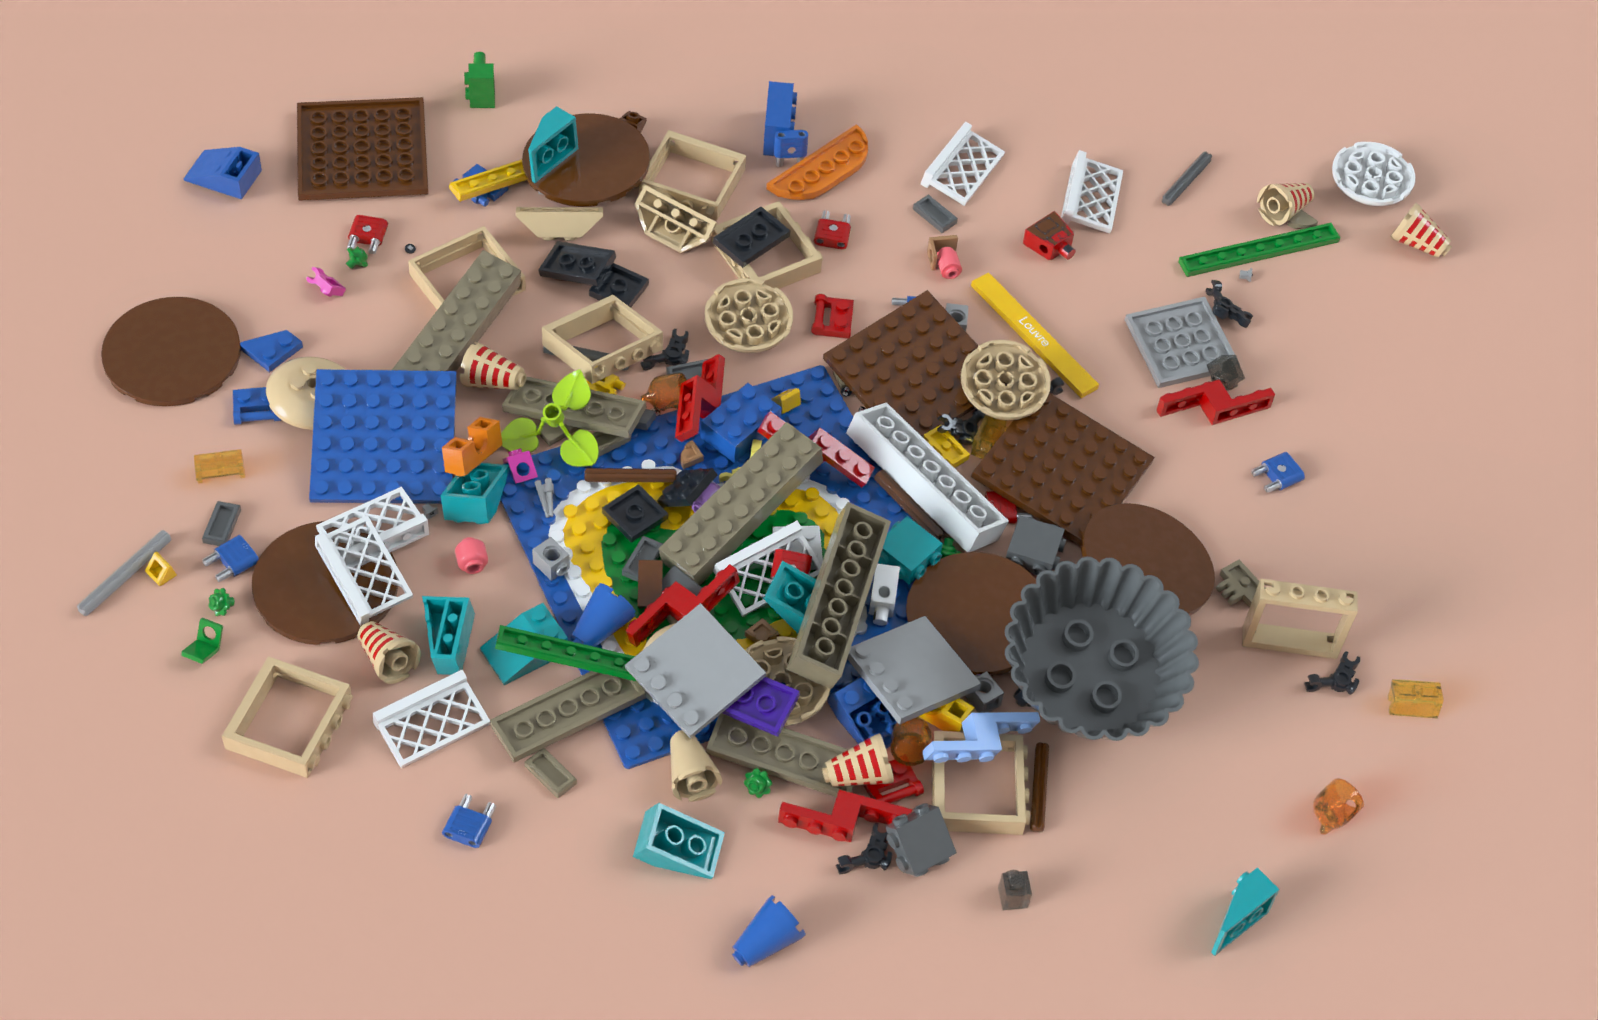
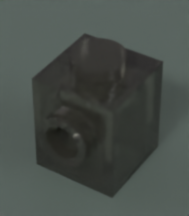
M1221 355L1207 364L1211 381L1220 379L1226 390L1236 388L1238 383L1245 379L1236 355Z
M1010 870L1002 873L998 886L1002 910L1028 908L1032 896L1028 872Z

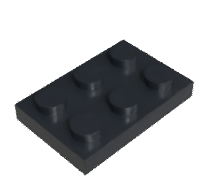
M760 206L713 237V244L743 268L790 237V230Z
M557 241L538 271L542 277L598 286L616 259V253L614 250Z

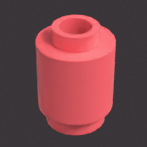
M943 247L937 252V263L942 277L954 279L960 275L962 267L957 252L951 247Z

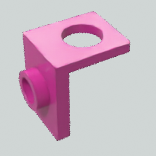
M521 448L508 452L509 457L503 459L504 463H509L515 484L537 477L530 451L522 452ZM519 463L528 464L530 468L528 475L520 476L517 473L516 468Z

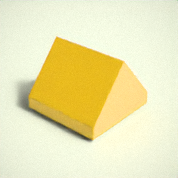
M799 388L788 389L771 400L782 407L781 413L784 414L801 405Z
M158 552L153 554L145 569V572L159 586L177 576L172 566Z

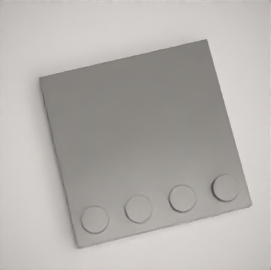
M1205 297L1127 314L1125 317V322L1158 388L1237 370L1240 366Z
M701 603L625 664V669L690 739L766 677V672Z
M926 616L851 646L847 658L899 725L979 690L981 686L980 681Z

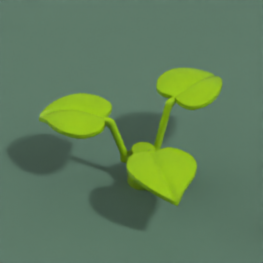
M579 369L568 374L555 386L552 392L554 403H549L543 408L544 417H541V423L537 431L536 425L532 420L523 417L511 421L502 431V446L508 451L521 448L522 452H533L539 446L537 435L541 434L547 422L551 427L560 426L568 438L560 447V455L564 462L574 467L593 466L599 456L598 443L595 437L583 429L576 431L571 436L563 423L564 415L562 411H566L567 408L575 411L580 410L590 401V387L582 371Z

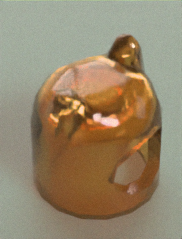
M674 373L655 377L650 382L647 393L641 396V400L649 402L658 411L664 412L669 408L678 409L680 385L687 380L683 373Z
M916 717L900 725L897 722L894 726L891 736V754L899 763L906 766H916L926 761L922 751L931 743L932 738L931 729L927 722Z
M1340 778L1333 779L1313 801V812L1321 823V834H1327L1333 829L1345 826L1364 807V801L1358 790L1352 784ZM1353 800L1356 807H1352L1346 804V802Z

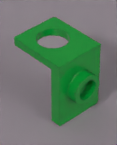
M202 617L199 621L197 640L182 650L181 656L201 664L205 663L220 650L223 625ZM208 626L214 629L216 633L214 639L206 636L204 632L205 627Z

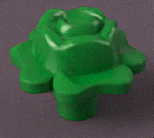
M358 246L354 249L350 247L347 249L350 259L346 262V265L349 268L353 269L356 265L364 267L368 265L366 262L368 255L363 249Z
M944 538L941 559L961 553L953 546V538Z
M225 588L215 589L214 594L209 597L208 607L215 612L216 616H225L227 610L234 606L235 600L233 597H229Z
M755 768L752 772L745 774L746 780L743 783L748 788L750 795L755 794L758 798H761L764 794L771 792L769 787L772 786V781L768 778L766 771L760 772L758 768Z

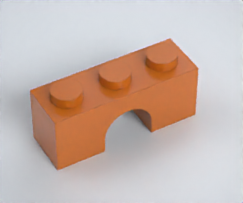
M479 417L467 427L468 440L454 437L442 447L445 472L455 474L456 476H466L502 446L500 421Z

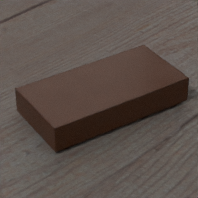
M663 560L638 561L637 608L646 609L650 603H654L661 596Z

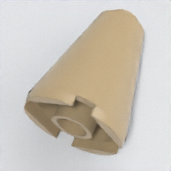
M683 730L676 732L670 739L673 794L679 800H682L681 797L688 798L689 802L703 800L716 792L715 787L718 784L721 786V774L695 736L690 739Z

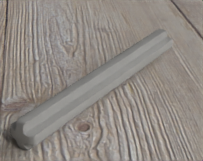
M164 530L156 534L77 605L78 611L82 615L88 616L146 564L155 552H159L171 541L170 535Z

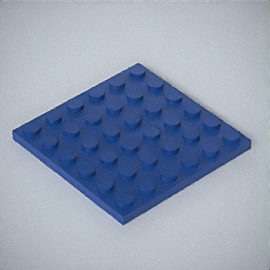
M317 369L309 493L310 503H366L402 487L413 504H442L441 494L453 479V474L445 472L442 447L455 436L456 371ZM399 496L392 499L390 503H403V499Z

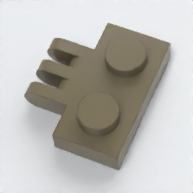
M1239 559L1221 569L1220 576L1224 581L1220 582L1216 589L1218 592L1223 591L1221 595L1225 599L1230 597L1228 599L1230 605L1243 600L1250 607L1259 580Z

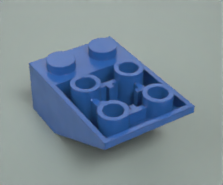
M242 147L204 150L183 179L186 182L243 199L262 171L260 156L258 152Z
M861 676L828 696L827 702L836 718L858 744L880 733L887 749L910 735L905 723L899 725Z

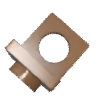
M957 235L929 237L927 254L932 270L936 268L937 252L941 248L951 247L956 251Z

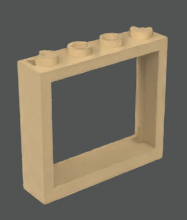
M668 130L650 161L646 177L639 185V195L646 185L688 208L717 221L745 171L746 155ZM671 152L732 172L716 202L654 182Z
M780 201L763 208L790 230L791 240L806 259L758 277L749 264L742 268L714 244L738 279L762 280L764 284L774 289L775 287L778 289L821 272L823 261L821 252L814 248L810 238L805 236L799 223L792 219L789 210L784 208ZM751 212L716 225L711 236V242L713 243V237Z
M485 226L474 231L472 230L470 233L408 260L410 276L437 310L445 300L424 275L425 273L481 247L516 268L518 267ZM522 272L520 286L512 296L526 290L525 275Z
M611 295L543 326L542 345L575 371L580 369L584 378L593 384L662 351L663 331L617 297ZM612 319L640 339L593 362L566 342Z
M1260 579L1243 624L1242 646L1337 659L1358 612L1357 592ZM1266 604L1342 614L1335 633L1259 623Z
M268 656L222 735L225 749L308 778L312 769L318 766L323 749L326 750L329 747L334 729L337 730L340 727L345 709L348 710L351 707L350 702L353 695H351L350 684ZM277 677L335 696L302 757L244 737L245 732Z
M934 731L932 741H965L964 732ZM999 734L1002 746L1001 751L1014 752L1016 816L945 812L944 762L935 763L932 760V805L939 807L948 831L1023 835L1025 825L1030 823V811L1025 808V803L1029 802V788H1025V781H1028V767L1024 766V760H1027L1028 747L1023 745V735Z

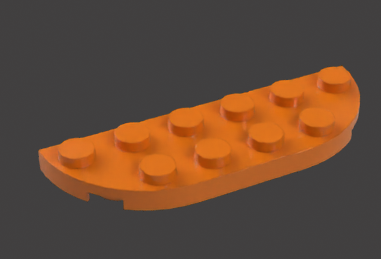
M857 124L769 181L766 189L777 197L793 200L814 199L826 193L864 165L868 156V139L866 134Z

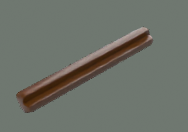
M585 469L586 482L673 483L677 475L676 469Z
M881 470L875 475L874 480L918 525L938 540L943 536L944 531L885 470Z
M1038 742L1035 747L1030 824L1031 831L1039 833L1043 832L1045 827L1049 745Z

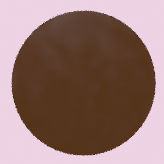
M584 113L573 115L576 117L579 149L536 183L532 182L528 151L535 133L530 137L522 155L523 171L530 186L535 191L544 194L545 198L569 206H597L600 202L609 200L613 202L626 196L628 191L637 188L647 175L650 165L649 147L643 135L624 120L604 114Z
M189 297L159 298L130 309L110 327L104 338L101 351L104 371L112 385L123 395H128L137 402L153 406L184 405L195 402L194 399L204 395L209 396L222 387V383L229 376L233 375L241 354L239 334L230 317L221 309L208 302Z
M1115 504L1098 511L1090 519L1083 531V546L1081 547L1083 557H1092L1099 563L1105 558H1114L1120 562L1122 567L1127 564L1137 565L1143 571L1144 576L1153 575L1159 578L1163 584V591L1168 590L1176 594L1180 603L1178 609L1186 611L1189 615L1199 611L1213 592L1215 572L1206 548L1189 528L1165 512L1140 504Z
M324 521L301 525L279 536L261 554L252 575L254 603L267 625L288 639L313 645L335 642L337 644L354 639L362 626L357 621L315 547V536L319 534L316 525ZM331 527L329 529H326L325 531L328 534L339 528ZM360 533V537L367 538L369 535L367 533ZM339 542L338 547L346 548L347 544ZM390 552V555L396 564L395 558L392 552ZM366 563L361 566L360 570L374 573L377 563ZM380 564L377 575L390 578L392 574L391 568ZM358 574L356 583L358 586L369 588L372 578ZM375 579L371 590L385 593L388 583ZM391 584L388 595L396 597L398 586ZM369 595L367 602L371 609H374L381 605L383 598ZM390 609L369 618V622L379 623Z
M964 552L944 557L934 566L932 564L926 568L925 574L920 579L914 581L907 598V623L926 616L974 675L988 672V674L995 676L1010 672L1012 666L1005 656V649L1009 642L1004 630L1012 622L1010 615L1012 605L1022 601L1021 591L1023 587L1028 584H1036V579L1019 564L995 554Z

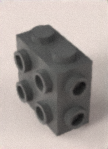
M1020 515L1006 558L1035 575L1044 570H1055L1061 558L1057 556L1058 551L1063 553L1067 540L1063 538L1065 529Z
M928 803L920 804L914 808V812L908 815H899L892 820L893 823L885 826L888 833L887 841L895 850L897 866L903 873L915 877L922 876L929 871L928 868L948 862L950 860L949 857L957 853L941 811L937 806L928 805Z

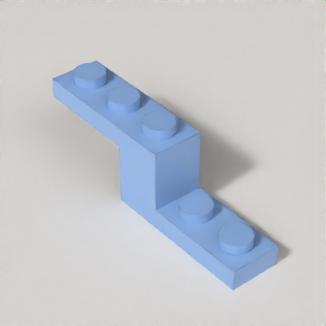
M971 713L962 722L965 741H932L922 751L924 760H934L935 763H942L948 760H957V762L961 763L979 759L980 762L991 761L1002 750L999 734L1009 731H1018L1019 734L1031 732L1032 728L1040 722L1039 713Z

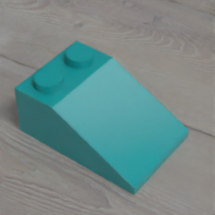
M557 106L542 117L528 149L531 177L534 183L579 149L576 117Z
M481 463L466 476L455 475L441 494L444 520H451L457 523H489L497 512L510 470L509 465Z
M782 561L763 599L798 634L816 579Z
M544 603L521 613L507 625V627L568 641V637ZM498 633L480 647V651L503 685L550 663V661L495 649Z
M657 803L645 811L633 857L654 867L712 879L725 832L664 804Z
M1258 867L1251 873L1248 871L1244 872L1236 881L1238 886L1231 893L1233 897L1211 951L1214 956L1267 915L1280 889Z

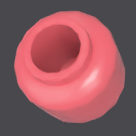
M467 537L455 548L458 567L468 574L481 572L488 563L485 544L479 539Z

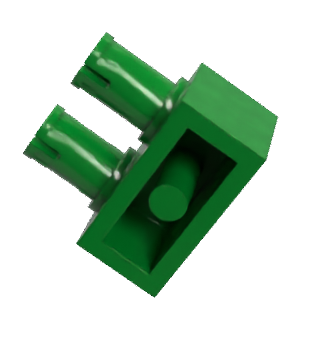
M475 52L473 63H468V72H464V83L469 85V87H465V98L470 100V108H495L494 63H486L485 53Z

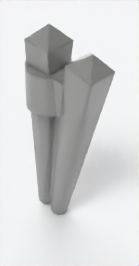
M546 478L543 485L541 480H536L534 483L546 518L553 517L554 485L552 479Z

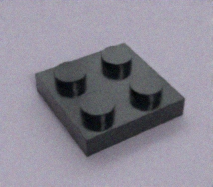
M612 263L598 286L592 285L589 289V296L600 301L614 295L631 308L649 285V279Z
M713 468L682 470L676 475V480L662 491L663 494L657 502L662 508L691 506L718 475Z
M639 484L602 507V514L631 543L668 519V513Z

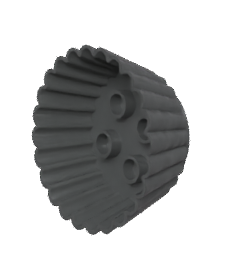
M1083 557L1078 560L1077 564L1071 561H1062L1056 566L1055 572L1044 570L1037 575L1036 584H1028L1023 587L1021 591L1022 601L1012 605L1010 609L1012 622L1004 630L1009 642L1005 649V656L1012 666L1011 677L1023 692L1025 701L1035 711L1040 713L1049 724H1058L1061 731L1075 733L1077 736L1086 739L1097 740L1101 738L1119 741L1123 740L1126 736H1143L1150 727L1164 725L1168 721L1169 713L1182 708L1184 704L1183 694L1189 693L1194 687V679L1191 673L1195 672L1199 666V659L1192 652L1198 645V639L1192 631L1188 630L1191 626L1190 615L1186 611L1178 609L1180 603L1177 595L1168 590L1163 591V584L1159 578L1153 575L1144 576L1141 568L1134 564H1127L1122 567L1120 562L1114 558H1105L1099 563L1092 557Z

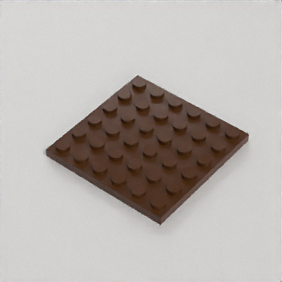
M424 97L297 103L298 200L429 194Z
M928 290L823 354V360L867 409L887 403L922 437L939 425L945 426L942 421L937 420V417L942 414L949 415L951 419L953 417L961 418L976 408L968 400L962 388L961 370L966 357L978 348V344Z
M1049 393L1045 403L1038 411L1028 417L1013 420L974 469L971 478L1040 521L1065 529L1064 536L1083 546V531L1090 519L1105 507L1122 504L1150 467L1155 457Z

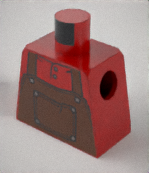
M1055 211L1025 229L1023 244L1047 260H1053L1060 254L1069 260L1076 252L1071 247L1074 237L1073 231Z

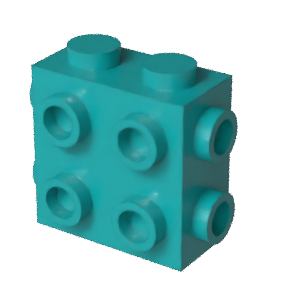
M907 516L901 522L897 521L887 533L878 562L884 565L900 567L898 578L910 584L915 579H920L925 574L926 568L932 564L934 566L940 561L943 543Z

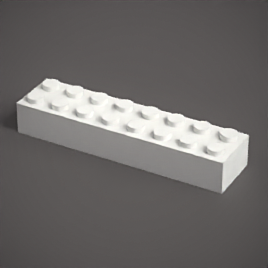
M883 403L855 413L846 434L885 470L966 552L975 551L999 540L1009 520L890 405Z

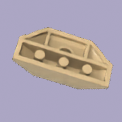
M646 185L635 202L644 233L681 254L708 242L717 225V222Z
M516 207V217L537 237H543V240L550 241L555 240L556 237H564L565 240L573 241L577 240V237H582L603 217V207Z

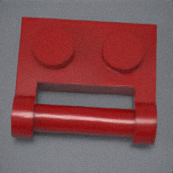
M817 294L814 300L816 305L815 320L812 324L811 332L819 336L849 339L854 300L831 298L825 294ZM825 308H831L829 326L823 324Z
M906 756L888 761L893 773V783L864 785L870 798L887 803H893L912 795L919 796L924 794L923 785L917 779ZM906 783L909 784V786L893 791L891 793L885 795L880 794L884 791L893 789Z

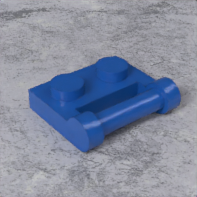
M266 387L233 390L234 425H240L242 422L271 419H274V422L281 421L269 407L270 403L266 396Z

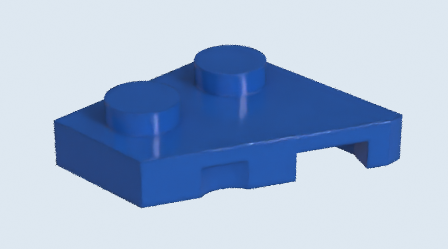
M288 330L243 341L240 343L241 351L270 373L302 349L303 343Z

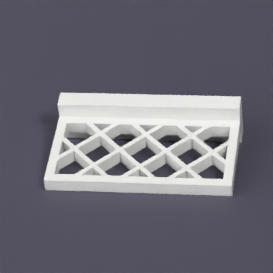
M966 121L925 171L921 181L922 186L928 188L931 185L963 206L966 205L1005 154V151L971 131L972 125ZM972 139L978 143L979 147H970L968 141ZM991 151L994 154H996L997 157L988 158L986 152ZM981 152L982 158L974 159L972 153ZM959 153H967L969 159L960 160ZM971 164L973 171H964L962 165ZM976 164H985L986 170H978ZM957 165L959 172H950L949 166ZM975 176L976 183H968L966 177ZM961 177L963 183L954 184L952 178ZM939 178H947L949 184L944 185L937 180ZM956 189H965L967 194L965 198L958 194Z
M1079 150L1072 163L1061 218L1067 225L1070 221L1110 234L1113 227L1123 170L1086 158L1087 152ZM1087 166L1094 168L1096 173L1091 174ZM1106 174L1115 175L1117 178L1110 180ZM1101 177L1105 183L1099 184L1095 178ZM1090 181L1094 187L1088 189L1083 182ZM1109 187L1113 194L1107 195L1104 188ZM1098 191L1102 198L1096 199L1092 193ZM1086 195L1091 202L1085 204L1081 197ZM1106 202L1110 209L1105 210L1101 203ZM1095 206L1099 213L1093 214L1089 208ZM1083 210L1088 217L1079 216L1077 212ZM1103 217L1108 224L1100 223L1097 218Z
M402 487L316 525L319 534L323 532L327 534L326 529L331 527L341 528L347 525L348 520L353 517L362 518L368 515L370 520L377 521L375 529L389 553L429 535L427 518L424 514H420ZM399 496L403 499L401 506L390 504L392 499ZM375 507L382 508L380 516L368 513L370 509ZM387 510L399 512L397 518L385 517ZM403 513L414 515V518L408 521L401 520ZM382 523L394 525L393 528L386 531L379 530ZM362 525L356 528L355 535L360 536L361 532L369 534V530ZM342 536L332 539L335 546H338L339 542L347 544L349 538ZM352 540L349 550L362 553L365 543ZM368 545L365 555L379 558L381 551L379 547ZM346 555L344 562L347 566L357 568L360 558ZM363 559L362 565L369 563L371 561Z
M368 515L328 534L323 532L315 536V547L360 625L369 622V618L413 598V593ZM364 524L369 530L367 538L354 535L356 528ZM338 536L349 538L346 548L335 546L332 539ZM352 540L365 543L362 553L349 550ZM368 545L379 547L381 551L379 558L365 555ZM346 555L360 558L357 568L346 565L344 562ZM363 559L377 563L374 573L360 570ZM380 564L391 568L392 574L390 578L377 575ZM358 574L372 578L369 588L357 585L356 579ZM375 579L388 583L385 593L371 590ZM391 584L402 587L405 594L399 597L388 595ZM369 595L383 598L381 605L371 609L367 602Z
M798 521L715 564L713 569L715 575L731 564L737 569L738 575L743 576L741 587L735 586L729 592L742 617L768 604L763 599L765 594H761L760 590L762 582L769 584L772 582L771 579L764 578L767 566L772 568L773 563L768 562L770 554L775 552L776 549L786 546L785 550H789L790 543L799 539L803 546L802 553L805 554L806 551L808 555L812 556V563L817 569L809 576L813 578L818 576L821 563L801 532L802 527ZM752 563L764 565L761 576L748 573L749 565ZM746 577L760 581L757 592L744 589ZM742 593L755 596L754 604L746 609L740 601Z
M463 670L373 713V724L377 731L381 732L401 768L490 725V720L469 686ZM465 690L469 697L467 705L454 702L455 694ZM437 703L448 705L445 716L432 713L433 705ZM451 706L465 710L462 721L448 717ZM468 711L479 714L482 721L476 724L465 722ZM415 714L426 716L422 727L410 724V717ZM429 717L443 721L440 731L426 728ZM446 722L459 725L458 733L454 735L443 733ZM392 725L403 727L400 738L389 735L386 728ZM407 728L420 732L417 743L403 739ZM424 733L437 736L436 743L432 746L420 744ZM401 744L414 747L413 755L403 759L399 753Z

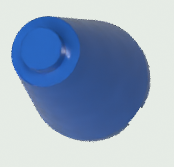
M599 583L571 635L573 642L593 647L598 646L631 621L636 615L635 609L623 596L619 595L617 597L611 592L614 589Z
M773 895L765 901L732 947L735 951L732 956L741 966L746 964L750 967L806 936L803 929L800 932L797 930L796 926L799 922L781 901L776 904L774 903L775 896Z

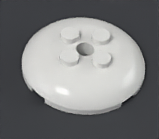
M1357 142L1352 147H1344L1337 153L1332 164L1333 178L1337 186L1351 199L1370 206L1396 204L1411 193L1415 184V172L1411 163H1407L1402 158L1403 154L1381 143Z

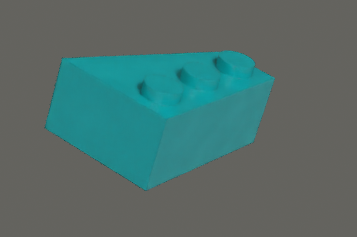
M422 596L430 654L437 674L452 675L463 670L475 618L470 598Z

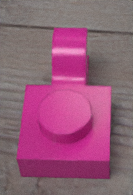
M312 267L316 276L315 278L307 276L306 280L309 283L317 284L321 288L320 291L327 296H343L346 291L345 287L333 277L327 276L321 268Z

